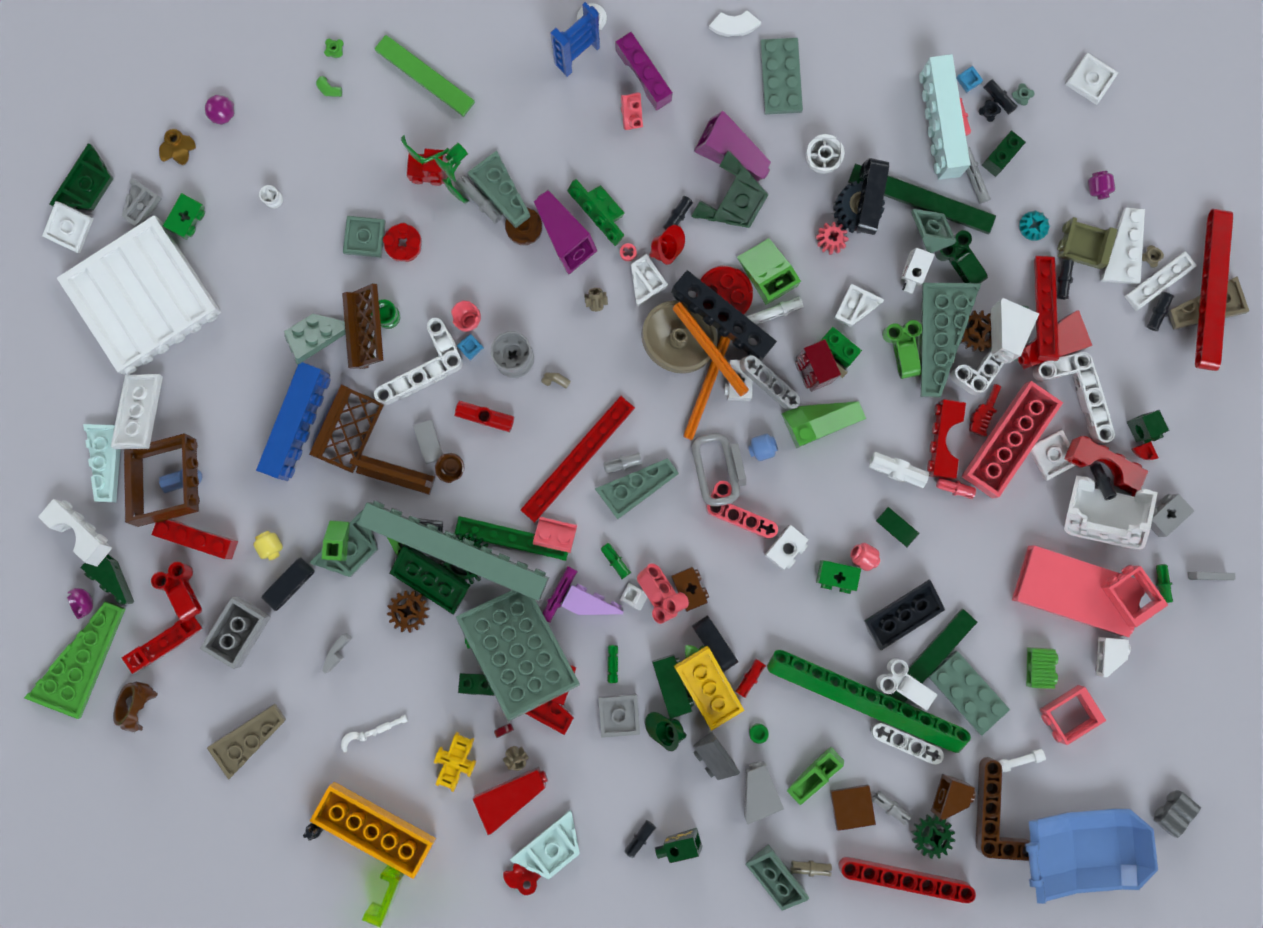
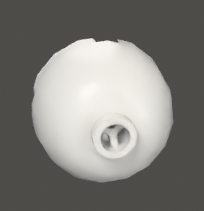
M818 135L807 147V164L816 173H832L838 169L844 159V147L833 135Z

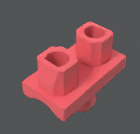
M641 93L621 95L624 130L643 127Z

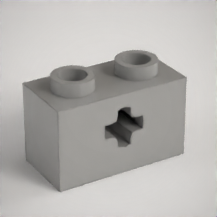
M1167 494L1160 500L1161 504L1155 507L1151 529L1158 537H1167L1194 512L1193 508L1180 494Z

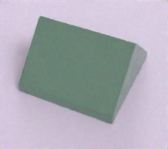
M912 209L913 219L927 252L934 253L956 242L944 214Z

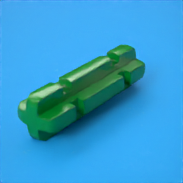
M609 645V674L607 681L608 683H617L618 645Z

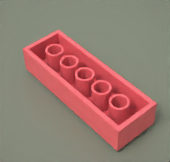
M1033 381L1025 383L961 477L992 499L999 498L1063 402Z

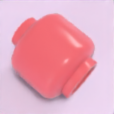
M867 543L857 544L851 551L852 563L865 571H870L880 564L879 550Z

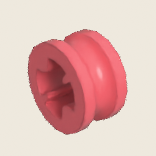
M630 243L622 245L620 248L621 258L625 261L635 259L637 255L635 246ZM625 248H627L628 250L633 249V255L631 257L629 255H627L626 257L623 255L625 253V251H623Z

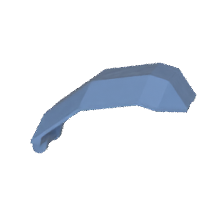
M1131 809L1069 812L1029 821L1031 842L1025 844L1029 855L1031 874L1029 885L1036 888L1037 903L1046 904L1047 901L1076 893L1140 890L1158 871L1154 829Z

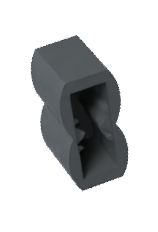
M1176 790L1169 793L1165 805L1155 811L1153 821L1171 836L1179 838L1187 829L1189 823L1197 816L1201 807L1185 793Z

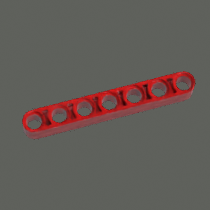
M851 857L842 858L838 864L842 875L849 880L961 903H971L976 897L974 888L963 880ZM852 864L853 869L850 872H845V866ZM867 868H872V873L869 876H864V871ZM891 872L890 879L883 880L884 874ZM910 876V882L903 884V878ZM925 880H930L929 886L922 888V883ZM945 884H949L948 890L942 892V886ZM964 888H968V893L961 896V891Z

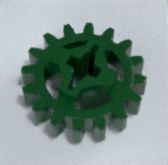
M927 814L926 820L920 817L921 823H914L917 830L911 831L916 836L912 839V842L918 843L915 848L918 851L921 850L923 856L928 853L930 859H933L934 854L938 859L941 858L940 853L948 855L946 849L952 850L953 847L950 845V842L956 841L951 837V835L955 834V831L950 829L952 825L949 822L945 823L946 819H939L935 814L933 818ZM935 824L941 825L943 829H937ZM923 844H930L932 849L925 847Z

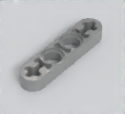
M750 355L741 359L740 369L783 408L790 410L799 406V395L758 358ZM748 361H751L750 366H751L752 368H748V365H749V364L747 363ZM761 372H764L767 376L765 382L760 379ZM775 384L780 386L779 394H776L773 390Z

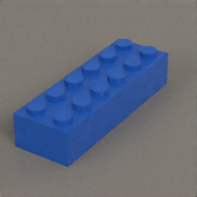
M303 362L298 364L256 471L285 481H289V478L293 477L295 463L302 455V445L309 438L310 432L308 430L310 425H313L316 420V410L323 403L324 397L322 395L324 390L330 385L331 379L328 373Z

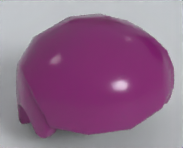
M223 95L212 96L205 103V114L213 123L220 125L228 123L235 114L234 103Z
M72 589L68 592L71 595L67 599L77 619H80L92 611L93 599L84 589Z

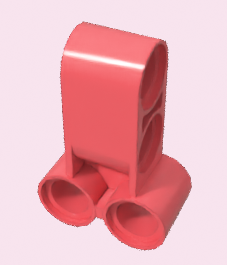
M649 564L637 575L638 583L654 606L652 616L658 624L675 618L679 611L688 607L687 596L682 592L676 594L662 570L656 564Z

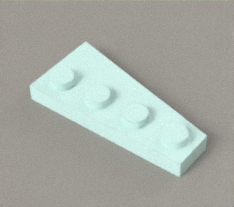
M83 424L84 431L87 433V440H85L86 448H89L90 453L88 462L89 467H92L93 476H91L94 501L116 502L121 449H113L111 447L115 425Z

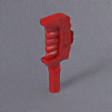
M994 384L986 405L980 404L976 412L972 413L970 432L987 437L986 429L992 419L991 416L997 412L993 406L1000 392V385Z

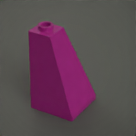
M724 111L710 118L694 152L720 164L729 150L757 181L765 179L769 174L771 161Z
M549 190L537 197L534 204L556 253L569 275L597 252L596 246L590 233Z

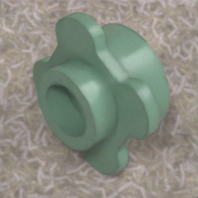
M1021 83L1017 91L1012 93V98L1018 104L1025 106L1035 93L1033 90L1028 89L1026 84Z

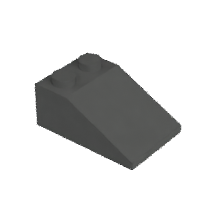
M710 732L693 745L695 748L694 755L699 761L703 760L706 763L707 767H705V770L711 778L715 776L717 780H721L740 773L735 762L713 732Z

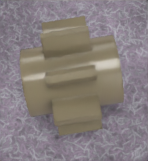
M592 288L589 290V294L584 295L586 307H589L591 311H601L604 305H608V296L600 288Z
M512 746L506 750V757L503 758V761L509 770L513 768V770L519 771L525 767V760L529 759L522 746L520 748Z

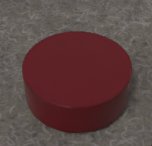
M509 723L494 730L496 738L512 732L514 728Z

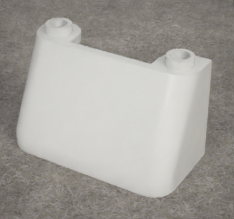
M1076 475L1064 530L1072 536L1130 549H1143L1150 533L1158 492L1142 489L1136 492L1135 497L1116 493L1117 496L1115 498L1105 500L1101 490L1095 488V482L1091 478Z

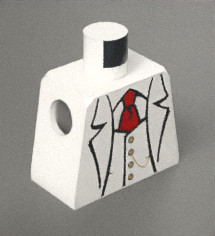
M919 248L910 251L901 279L905 281L902 291L913 294L915 286L923 284L935 254ZM913 270H914V271L916 272V274H917L916 277H914V276L912 275V271H913Z

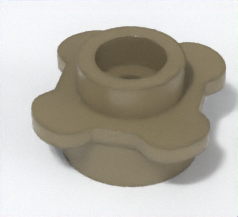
M1153 245L1148 246L1146 253L1142 254V261L1149 263L1152 268L1157 267L1158 262L1164 258V253Z

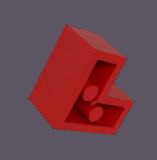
M424 148V154L418 155L428 158L444 150ZM408 154L407 177L409 181L414 184L427 182L434 186L444 184L442 179L446 180L448 176L434 159L422 165ZM446 154L438 157L442 161L448 162L445 158Z

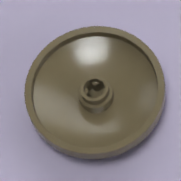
M673 300L661 303L650 311L643 323L641 338L646 353L654 363L670 372L691 373L701 369L711 358L674 312L673 307L679 301ZM682 301L686 309L714 345L717 346L715 327L707 325L702 320L703 317L698 313H692L688 309V305Z

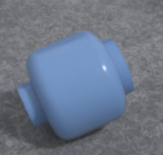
M769 434L752 438L751 446H748L751 457L755 456L758 461L773 458L776 451H778L774 436L771 437Z

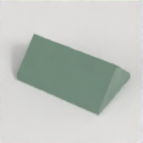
M769 844L746 862V866L782 911L808 901L809 896Z

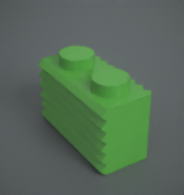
M1027 647L1026 686L1055 689V684L1058 683L1055 665L1058 664L1059 660L1056 649Z

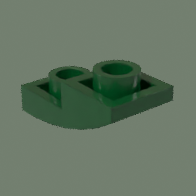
M889 507L876 520L878 524L906 548L920 534Z

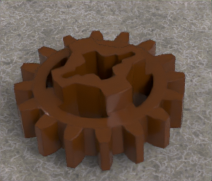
M976 310L971 312L968 322L971 321V327L965 329L960 344L966 343L965 349L971 346L972 352H975L977 348L982 352L984 348L989 349L991 347L992 328L990 313L985 316L984 310H981L979 314H977ZM987 333H990L988 339L985 341V335Z
M408 590L404 591V596L401 593H397L398 599L391 598L393 605H387L391 609V612H388L387 615L392 616L389 623L395 622L394 628L401 627V632H404L407 628L408 632L411 633L413 632V627L419 630V624H426L423 619L429 618V615L425 614L426 611L430 610L429 607H425L428 601H422L423 595L416 596V591H412L410 595ZM408 598L406 604L398 605L400 601ZM416 602L419 604L421 611L417 609ZM410 607V611L416 614H410L407 616V612H404V610L401 609H407ZM396 613H399L401 621L397 618ZM419 618L415 623L409 625L411 619Z

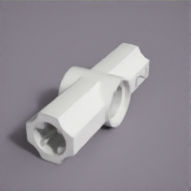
M874 452L869 463V468L887 474L891 479L900 482L905 481L920 488H924L929 478V472L913 467L904 460L893 459Z

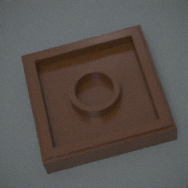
M868 784L830 790L837 831L876 825L871 791Z

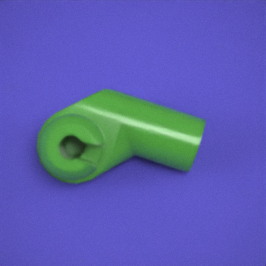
M320 76L317 79L316 86L324 96L342 97V87H331L324 76Z

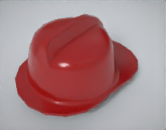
M671 225L661 235L655 237L651 243L649 256L662 261L666 265L671 264L685 246V234L682 228L678 225Z

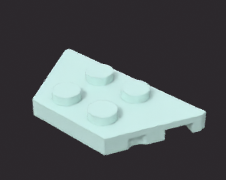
M571 810L510 858L511 862L517 863L549 880L576 858L580 852Z

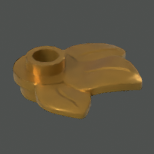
M170 129L165 133L164 142L159 147L160 159L162 162L173 158L178 164L185 165L189 160L188 151L196 149V144L190 136L183 135L177 129ZM177 137V140L172 142V139Z

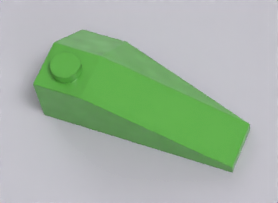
M859 401L798 406L781 414L796 449L866 419Z

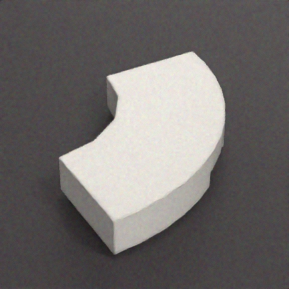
M749 11L738 16H727L721 12L709 25V29L725 37L744 36L756 30L761 25V21Z

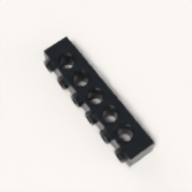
M688 270L673 286L671 293H673V297L677 301H683L688 305L687 307L692 313H698L703 317L702 320L707 325H713L718 329L717 332L721 336L732 340V344L736 348L747 352V356H755L762 361L777 341ZM688 292H696L697 297H690ZM703 304H711L712 309H705ZM718 315H725L727 321H720ZM733 327H740L742 333L734 332ZM748 339H755L757 345L749 344Z

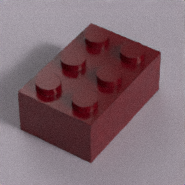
M826 339L803 348L796 357L795 365L799 372L802 371L804 376L803 383L806 389L809 388L811 392L833 383L841 376Z

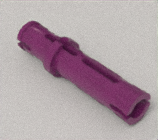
M568 566L551 598L547 599L548 603L542 613L549 623H551L557 609L561 608V602L576 573H578V571Z

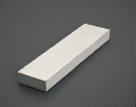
M1185 251L1124 297L1133 309L1137 311L1197 265Z

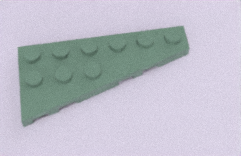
M980 283L922 284L920 397L940 398L942 396L957 349L981 287Z

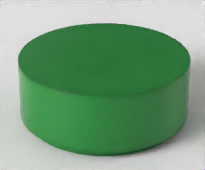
M757 723L750 727L749 737L754 743L762 744L768 739L769 732L763 724Z

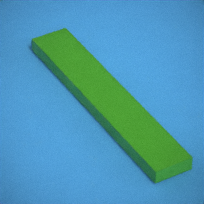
M385 35L374 48L378 54L464 117L474 105L475 101L389 36Z

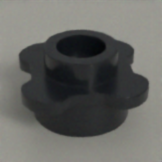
M987 100L984 107L980 108L978 112L979 115L986 117L988 122H993L995 116L1000 114L1001 108L996 102Z

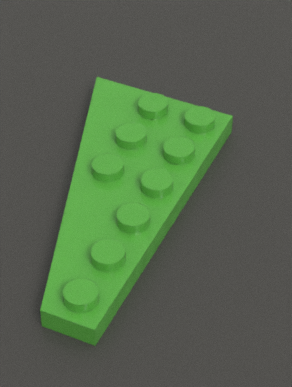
M104 602L86 627L76 635L75 640L65 648L49 667L48 672L35 684L36 686L31 692L27 693L24 699L80 719L126 608L110 602Z

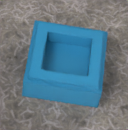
M973 66L956 77L966 93L983 82V79Z
M471 333L457 345L458 349L469 360L473 359L484 348Z

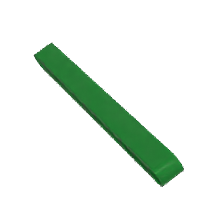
M776 650L767 664L768 671L775 676L954 753H960L971 739L970 733L958 725L784 650Z

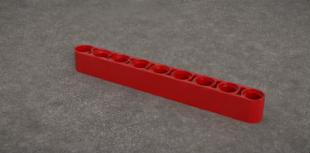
M1211 209L1207 218L1195 353V367L1198 369L1218 371L1222 361L1233 228L1232 211Z

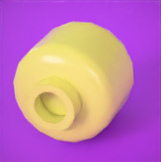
M266 531L255 537L256 540L253 546L261 559L268 558L271 561L280 556L279 552L283 549V545L276 533Z

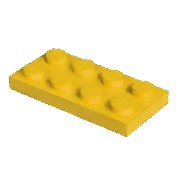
M708 646L674 665L711 731L745 711Z

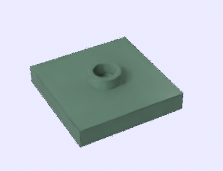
M347 216L343 254L382 258L385 219Z

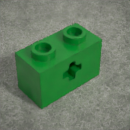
M181 193L163 227L187 240L194 235L197 221L203 219L206 212L204 211L205 207L203 204ZM183 215H184V216H187V215H188V216L190 217V219H189V220H186V219L183 220V219H182V216H183Z
M833 326L821 339H826L834 359L846 369L862 352L859 347Z
M820 560L816 583L821 584L820 588L832 590V587L840 588L839 592L851 594V591H857L862 568ZM839 574V576L842 577V580H838L837 583V579H834V575Z

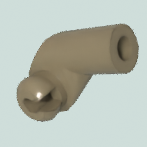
M550 372L545 373L541 380L546 386H550L553 381L565 389L571 382L559 373Z

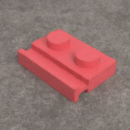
M540 517L533 545L571 553L577 525Z

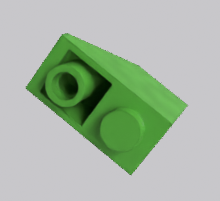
M329 521L323 539L322 559L347 560L350 522Z

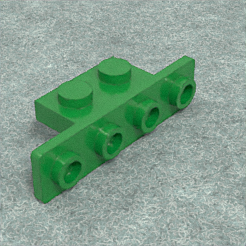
M577 179L573 180L567 192L604 233L607 239L614 246L618 245L624 237V233L614 222L622 218L625 212L601 185L587 192Z

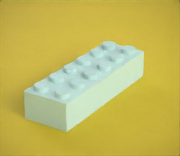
M953 54L930 57L919 74V80L924 88L922 98L926 102L927 107L925 109L926 120H929L928 136L932 138L931 154L935 157L934 173L937 174L938 180L961 177L970 166Z

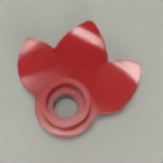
M514 863L513 871L503 872L506 884L510 888L518 889L521 894L526 896L536 891L537 881L541 877L540 874L527 870L517 863ZM526 881H529L531 883V886L528 889H525L523 887V884Z

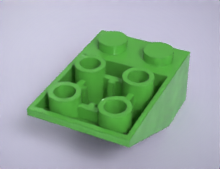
M770 238L737 256L738 261L765 305L798 287L801 282L791 264Z

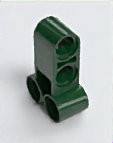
M961 230L954 235L956 242L946 247L949 250V255L944 254L941 249L935 252V256L940 261L949 260L964 283H982L988 278V275L969 247L972 242L971 234L966 230ZM958 237L964 239V245L958 242Z

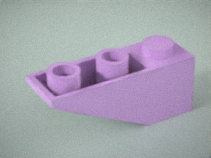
M578 583L576 586H571L561 605L577 615L623 614L624 612L621 610V605L613 601L610 604L603 601L605 597L596 592L593 595L586 592L588 588Z

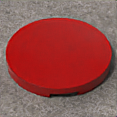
M718 266L710 269L702 276L700 280L742 314H746L753 300V287L749 278L741 270L728 266ZM703 304L705 309H712L711 304ZM718 315L720 321H727L725 315Z

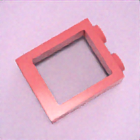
M1126 566L1121 570L1122 574L1106 580V585L1101 587L1129 627H1138L1168 606L1141 566ZM1134 575L1151 601L1131 615L1113 589Z
M1080 685L1040 708L1043 714L1041 718L1047 726L1050 725L1053 730L1051 734L1058 743L1060 742L1065 745L1072 743L1106 721L1086 687ZM1076 696L1090 718L1063 734L1050 712Z

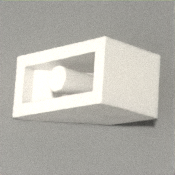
M1098 637L1097 676H1110L1128 660V655L1131 652L1129 640Z

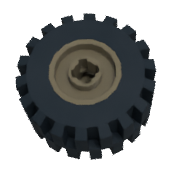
M857 181L852 182L851 185L848 184L840 192L834 202L836 204L833 206V211H836L834 218H838V225H844L842 227L844 230L849 228L851 233L855 231L854 227L863 181H860L859 184ZM883 200L880 218L882 217V213L885 209L883 208V206L885 205V200Z

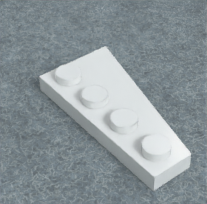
M1125 208L1123 210L1117 227L1118 231L1109 264L1106 266L1100 281L1140 284L1145 209Z

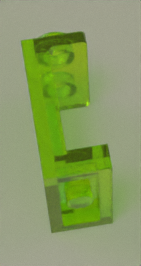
M389 865L385 867L379 878L389 882L388 889L381 905L375 902L371 903L364 913L363 921L381 928L390 913L405 874Z

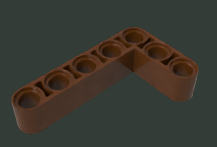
M985 757L979 764L976 848L987 858L1029 861L1028 852L1023 854L1025 844L1030 843V841L1023 838L999 837L1002 765L993 758ZM990 763H993V764H994V769H993V771L988 772V771H987L988 765H989ZM993 783V789L987 792V785ZM992 803V809L986 812V805ZM987 823L992 825L989 831L984 829ZM990 843V849L984 851V845ZM1010 844L1009 851L1003 852L1004 846Z

